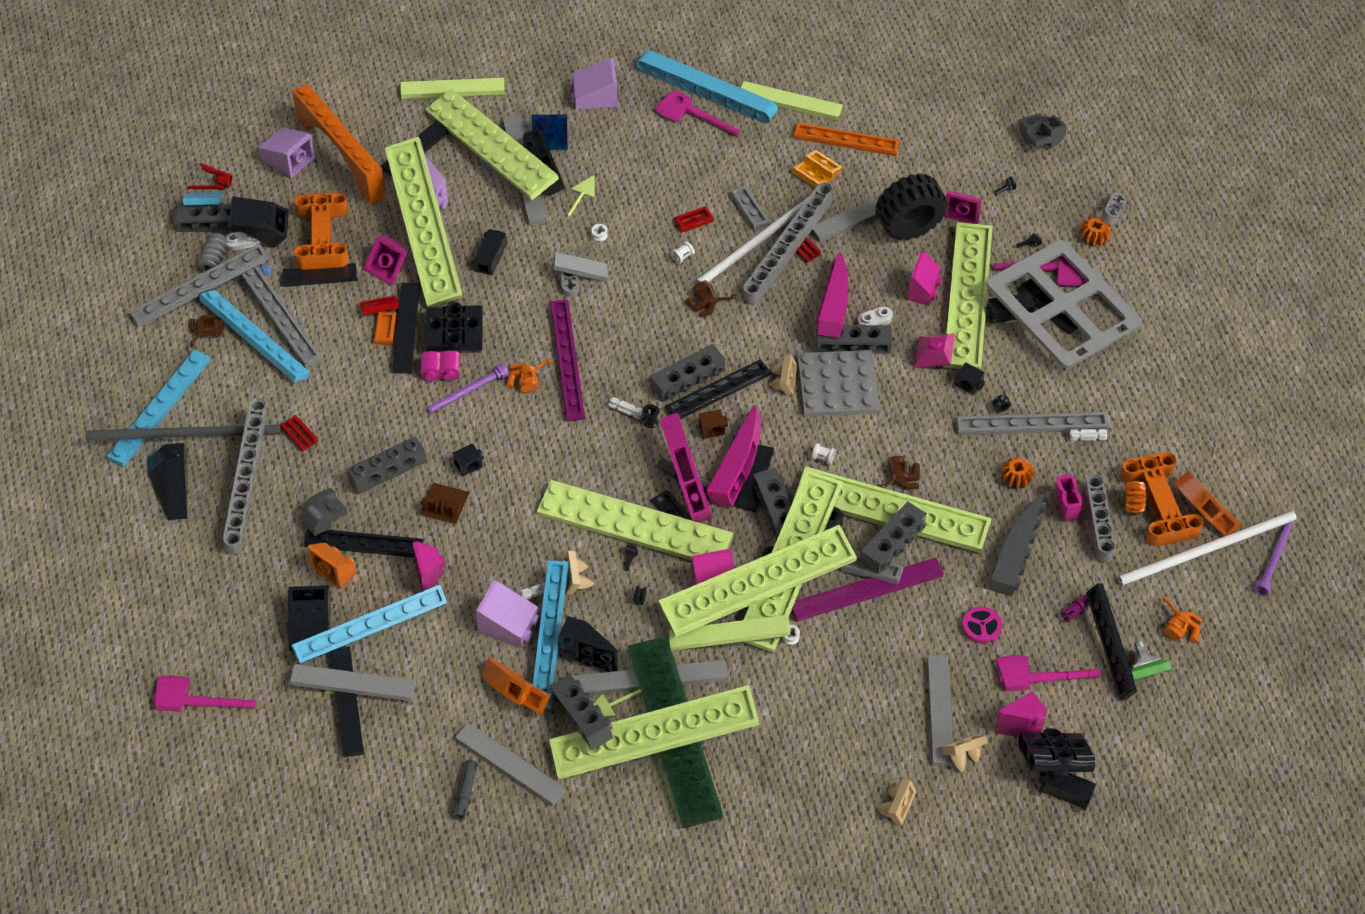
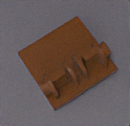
M433 483L427 497L422 498L421 505L423 507L420 514L457 524L469 492Z

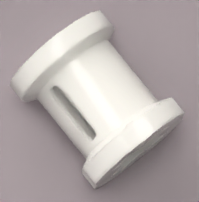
M687 241L683 242L679 248L671 250V256L678 264H681L688 256L695 254L693 246Z
M817 443L812 453V459H819L831 465L836 449H828Z

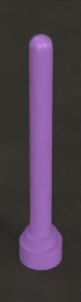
M503 363L496 365L495 369L492 370L493 372L428 406L427 411L433 413L494 379L506 378L509 376L507 368Z
M1291 522L1284 524L1264 575L1254 586L1253 590L1256 594L1264 597L1269 595L1271 590L1270 579L1292 528Z

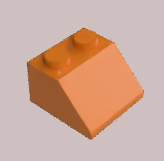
M326 543L311 544L307 547L311 569L339 589L356 574L355 562L350 557L342 555L336 547H331Z

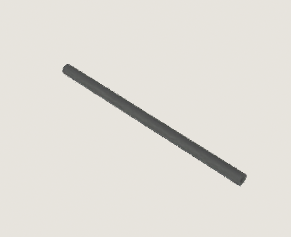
M280 424L265 425L264 434H280ZM245 425L86 430V440L243 435Z

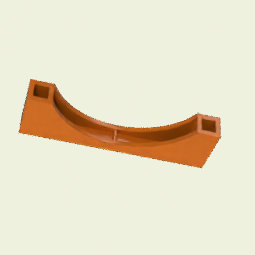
M307 83L292 90L297 120L305 129L315 126L328 136L345 159L365 199L372 204L386 197L382 168Z

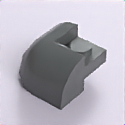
M1041 113L1019 119V129L1027 145L1033 144L1035 147H1041L1047 144L1053 148L1066 135L1067 125L1055 115L1049 117L1041 116Z
M328 488L313 495L304 503L301 511V520L308 530L316 536L330 529L332 521L346 515L347 508L336 498V492Z

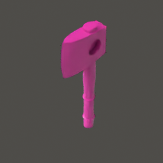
M677 90L670 94L668 93L655 108V111L674 121H679L688 112L735 136L740 134V130L691 105L692 98Z
M1059 256L1058 262H1048L1040 266L1042 271H1057V284L1079 286L1086 283V280L1063 256ZM994 263V270H1005L1016 263Z
M1017 655L996 658L999 684L1003 685L1005 692L1029 690L1030 683L1080 678L1090 679L1101 676L1100 669L1029 673L1028 656Z
M159 676L156 694L153 695V704H155L157 711L181 712L183 705L256 708V700L189 696L187 692L191 678L182 676Z

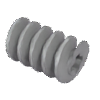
M218 233L208 235L197 262L200 269L207 271L221 264L228 249L227 240L223 235Z

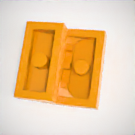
M815 150L807 154L802 163L793 167L792 174L816 188L820 183H829L842 171L843 167Z

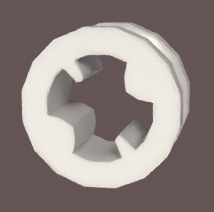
M596 224L591 229L592 238L595 241H604L608 236L607 227L603 224Z
M790 625V632L794 633V637L792 635L791 637L782 636V640L788 645H793L799 641L800 630L797 626Z

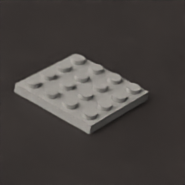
M872 350L798 353L804 417L879 414L880 407Z

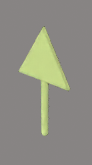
M594 175L571 188L580 192V195L567 213V216L572 214L584 194L595 198Z
M640 688L611 703H608L602 694L593 705L600 707L603 717L616 716L611 707L643 692L644 688Z

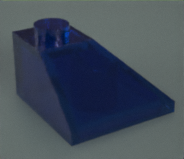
M532 114V130L540 127L549 150H568L567 114Z

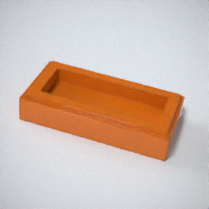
M378 312L374 344L393 345L397 313Z

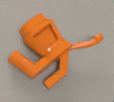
M547 359L536 367L524 363L511 365L512 371L509 372L506 387L513 388L515 379L520 378L519 387L522 392L528 393L537 390L539 381L536 370L545 364H551L552 360Z
M1163 597V601L1167 602L1174 612L1173 617L1165 625L1164 633L1171 639L1178 641L1184 637L1188 628L1192 630L1189 641L1197 643L1201 630L1198 624L1203 619L1193 612L1177 611L1173 603L1167 597Z

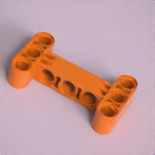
M337 192L297 196L294 200L297 216L301 219L312 218V245H301L295 248L296 266L301 270L346 266L349 263L347 246L343 243H331V217H340L348 213L346 195Z
M1169 452L1126 460L1123 463L1120 475L1121 480L1125 483L1139 481L1145 484L1146 496L1157 520L1149 525L1146 541L1152 546H1161L1198 538L1203 526V519L1199 515L1190 514L1182 516L1166 480V477L1173 474L1177 461L1176 456Z

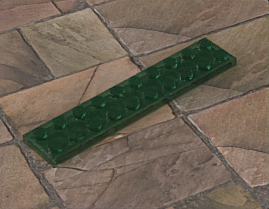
M667 636L628 646L647 713L687 702ZM700 741L659 752L682 828L722 819L723 812Z

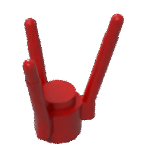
M199 163L202 166V170L216 175L215 183H218V185L188 186V189L224 190V187H230L233 175L204 163Z

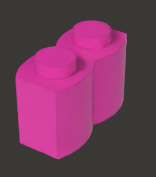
M429 351L422 353V379L427 381L438 379L452 381L459 379V352L444 351L439 353Z
M1071 474L1058 476L1054 491L1055 500L1060 505L1059 513L1064 521L1078 519L1082 505L1081 495L1076 490L1077 482Z

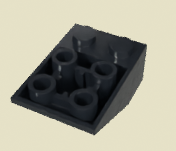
M233 196L231 199L229 226L275 248L287 238L289 210L275 202Z
M329 585L288 587L289 651H293L292 644L330 629L331 595Z
M567 616L559 634L560 656L568 661L582 662V664L588 667H599L605 672L618 671V650L587 621Z

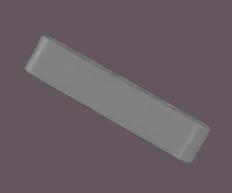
M1091 474L1086 479L1084 495L1095 557L1101 563H1109L1114 555L1115 540L1104 480L1098 474Z

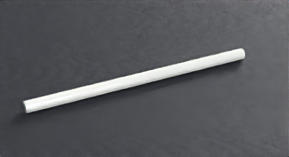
M809 197L696 280L697 284L704 280L710 282L789 223Z
M1294 511L1285 513L1118 576V580L1121 585L1128 584L1295 521L1297 519Z

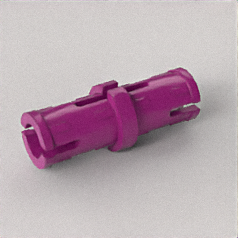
M1085 594L1080 599H1075L1072 601V605L1061 611V617L1069 614L1063 619L1064 621L1070 622L1078 614H1083L1086 611V608L1090 606L1087 595Z

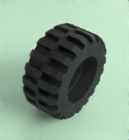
M911 174L908 177L900 178L897 182L891 183L890 187L883 190V194H880L876 202L875 212L884 230L890 237L897 240H910L911 238H918L922 234L925 235L930 229L933 230L936 224L940 223L943 216H945L948 202L934 178L926 174Z

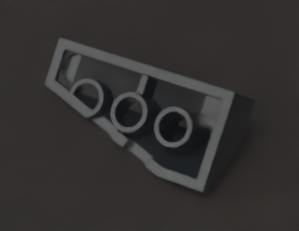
M540 127L524 133L523 147L553 170L559 178L541 194L552 195L566 189Z
M165 444L148 457V473L167 519H188V464L185 444Z

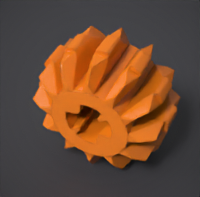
M1097 216L1096 218L1089 217L1088 220H1084L1082 223L1080 234L1082 240H1086L1087 244L1091 242L1093 246L1096 243L1101 246L1103 242L1107 243L1111 234V228L1108 223L1098 219Z
M1017 456L1014 460L1010 457L1008 462L1005 461L1003 463L1001 477H1003L1004 483L1009 482V487L1016 485L1018 489L1021 485L1025 488L1027 483L1032 482L1034 468H1032L1031 462H1026V458L1021 460Z
M1127 482L1124 494L1126 512H1144L1146 506L1144 482Z

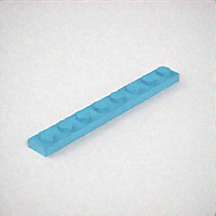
M211 290L200 294L199 300L294 383L309 377L310 372L302 364L281 348L217 291Z
M194 349L129 429L156 428L211 361L210 356ZM147 438L120 439L107 455V459L124 467Z
M548 561L533 678L534 686L551 695L545 709L552 708L553 696L549 686L555 683L568 561Z
M437 585L291 646L298 663L301 664L445 605L447 601L441 586Z

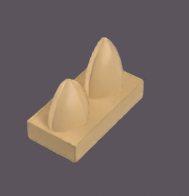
M791 354L784 355L783 362L769 369L771 373L781 375V377L770 383V386L777 390H783L786 396L793 395L798 368Z
M568 551L562 561H568L565 592L567 595H574L577 589L589 588L594 585V582L583 575H579V572L586 570L588 566L582 560L576 558L575 551Z
M972 735L942 746L943 755H951L954 765L963 772L966 765V751L972 760L978 762L981 757L982 745L988 744L986 735Z
M904 778L900 785L893 786L887 790L890 797L894 799L893 802H885L876 806L881 814L891 818L895 825L902 826L917 792L911 779Z

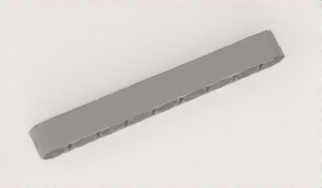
M823 182L815 188L746 281L743 288L744 300L747 304L754 305L762 299L795 254L797 248L801 246L806 236L809 235L813 227L833 201V187L831 184Z
M254 398L250 401L223 535L224 550L231 555L241 551L267 419L266 402L262 398Z

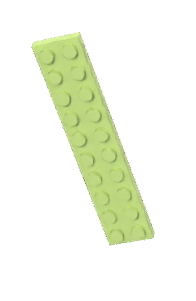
M452 88L425 109L428 115L435 121L440 122L452 135L531 200L559 179L553 170Z
M419 136L385 147L427 307L438 306L462 298L461 286Z
M961 222L956 224L946 333H954L955 340L951 365H944L943 368L960 369L967 362L981 370L986 315L985 307L988 290L986 283L989 278L993 226Z
M805 466L794 498L807 469L843 482L834 507L839 508L846 516L885 526L909 501L927 513L926 527L922 532L918 531L917 536L977 553L982 552L992 518Z
M806 469L772 553L825 530L842 489V481ZM802 584L750 605L744 620L781 615L790 616ZM781 637L743 642L774 653Z
M554 480L550 481L537 510V515L691 561L694 555L729 549L734 537L733 532Z
M837 525L659 600V605L674 636L677 637L857 561V556L840 525Z
M747 685L611 722L613 738L591 750L579 732L549 740L557 776L559 779L754 727L760 725L750 687Z

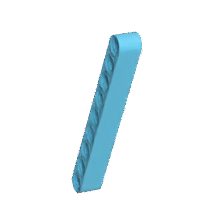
M646 50L636 62L637 68L642 72L761 122H770L778 111V106L771 100L651 50Z

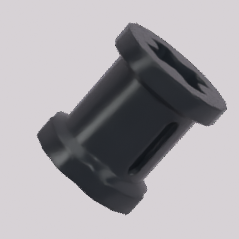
M653 404L646 405L642 409L644 416L642 423L647 428H655L659 424V408Z

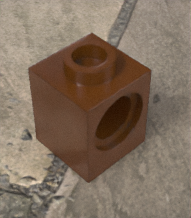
M721 409L698 414V425L703 439L725 435V427H728V421L726 416L722 415Z

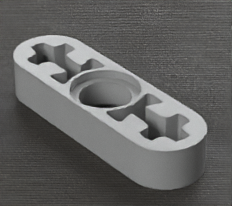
M1113 193L1101 215L1104 222L1111 225L1117 222L1127 202V199L1122 194Z
M570 251L562 252L563 254L575 256V254ZM560 271L563 294L567 297L576 296L579 292L578 276L574 274L571 277H567L564 275L566 272ZM568 283H572L571 290L568 288Z

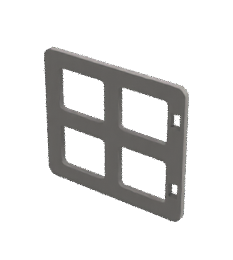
M1058 240L990 277L986 283L987 288L1064 368H1071L1137 330L1142 324V319L1064 240ZM1059 256H1063L1087 283L1069 293H1064L1042 271L1040 266ZM1024 275H1028L1053 302L1033 313H1029L1004 286ZM1098 293L1124 320L1106 331H1100L1076 304ZM1059 313H1065L1089 340L1071 351H1065L1041 324ZM1122 326L1125 330L1119 333L1117 329ZM1079 350H1082V351L1084 352V354L1081 355V356H1078V354H1077L1076 352H1078Z

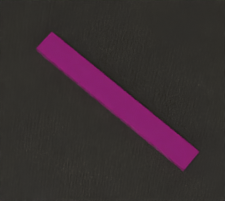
M568 299L550 301L566 422L585 420Z
M935 557L904 567L898 585L873 577L796 600L792 613L796 622L943 577L944 572Z

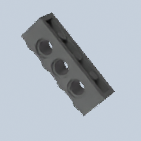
M231 204L177 205L176 224L178 232L239 230L229 226Z
M844 324L840 338L818 335V327L816 329V352L872 350V354H891V325Z
M711 344L650 375V387L661 401L672 399L676 394L687 391L698 383L705 382L713 375L722 373L725 370V358L714 344Z
M416 436L347 468L349 482L357 494L363 493L426 463L425 449Z
M776 468L755 473L753 485L777 541L783 527L782 523L785 522L791 508V498L789 491L784 489L782 475L778 474ZM775 506H781L783 509H778Z
M907 501L861 550L859 562L877 574L883 569L886 570L890 566L892 559L902 553L903 547L906 544L912 543L918 531L922 532L927 524L925 522L927 513Z
M569 674L549 686L554 700L591 750L613 738L611 732L613 726L610 720L603 718L600 707L593 705L594 702L588 692L584 693V688L579 680L575 681L572 675Z

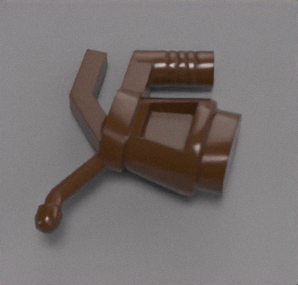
M704 280L693 287L694 294L701 302L697 304L688 297L685 303L695 312L709 307V309L700 313L703 318L713 313L718 301L735 299L736 294H732L730 297H718L713 286L707 280Z
M215 313L200 316L198 327H196L195 319H190V330L197 334L191 341L190 347L193 348L195 346V341L199 337H219V335H224L223 320H218Z
M893 456L887 459V469L891 475V480L884 485L878 484V487L886 488L891 483H895L906 490L919 488L918 483H906L920 479L919 463L912 464V474H907V462L903 456Z

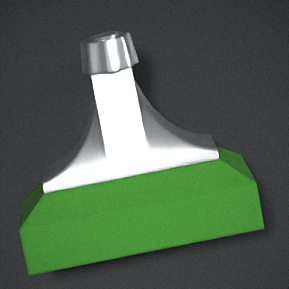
M1142 641L1134 643L1135 649H1132L1131 653L1135 658V662L1130 666L1134 680L1172 669L1169 661L1147 654Z

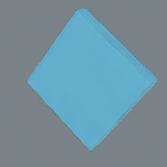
M188 192L183 197V205H219L224 199V192Z

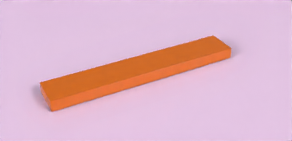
M798 122L793 135V139L891 156L897 155L900 140Z

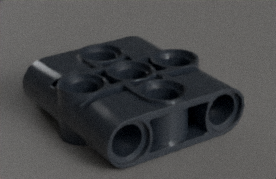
M451 302L447 306L426 307V352L456 351L461 353L462 351H482V305L462 306L458 302Z
M1047 728L1042 733L1020 732L1019 749L1031 772H1052L1058 776H1068L1070 772H1094L1095 756L1082 733H1061L1057 729Z

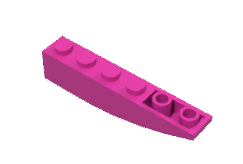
M838 252L837 258L832 261V270L829 272V278L825 287V292L827 293H823V304H820L819 307L820 316L816 317L815 327H818V335L838 338L841 336L847 313L849 290L847 268L841 252Z
M752 406L750 412L746 415L742 427L739 428L736 438L732 441L730 449L723 457L719 469L716 470L712 482L707 487V494L713 504L732 507L754 464L761 433V417L756 406Z
M675 413L661 418L660 421L692 520L700 523L713 518L679 414Z

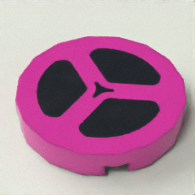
M983 606L974 607L964 615L962 629L966 637L974 643L987 644V642H993L1000 636L1002 620L998 613L991 608Z

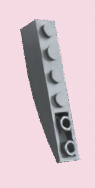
M1041 493L1026 508L1008 534L1001 549L989 590L1008 596H1013L1014 590H1019L1021 579L1018 578L1020 574L1024 575L1026 568L1024 560L1029 559L1032 549L1029 548L1030 543L1034 544L1037 534L1034 532V529H1039L1042 519L1039 517V514H1044L1047 502H1043L1044 493Z

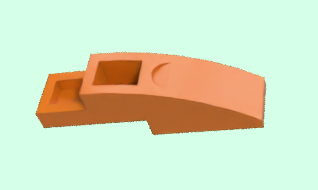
M1189 470L1174 483L1186 498L1224 536L1234 533L1242 525Z
M488 657L481 674L483 679L495 690L516 704L525 705L538 714H542L551 695L522 679V675Z

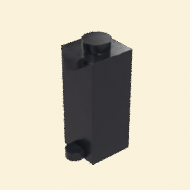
M489 229L488 232L484 233L483 243L474 261H471L469 266L474 268L475 272L492 276L507 245L506 233Z
M1030 292L1013 295L1029 313L1035 312V304ZM998 298L988 299L987 307H985V317L989 318L991 324L1017 320Z
M1041 772L1038 783H1041L1039 793H1046L1081 807L1084 811L1087 810L1096 787V783L1071 773L1068 776H1058L1052 772Z

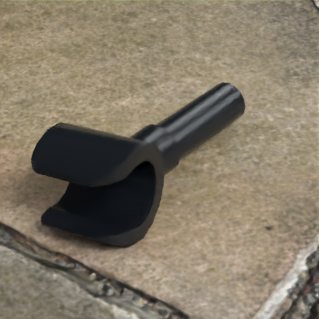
M1008 177L1006 185L995 190L994 193L997 195L1008 189L1015 190L1017 187L1015 177Z
M1033 233L1029 239L1017 243L1016 246L1019 248L1032 243L1037 247L1042 244V238L1037 233Z
M631 543L626 546L624 551L625 554L629 555L624 568L625 571H629L633 558L638 554L637 547Z

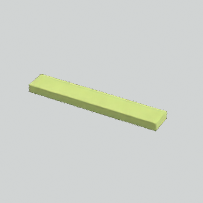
M504 78L401 82V99L441 97L451 88L460 96L505 94Z
M743 81L741 86L744 90L773 101L778 107L838 121L843 108L842 104Z
M781 615L704 625L677 637L674 636L672 630H669L670 649L673 651L790 636L789 616Z

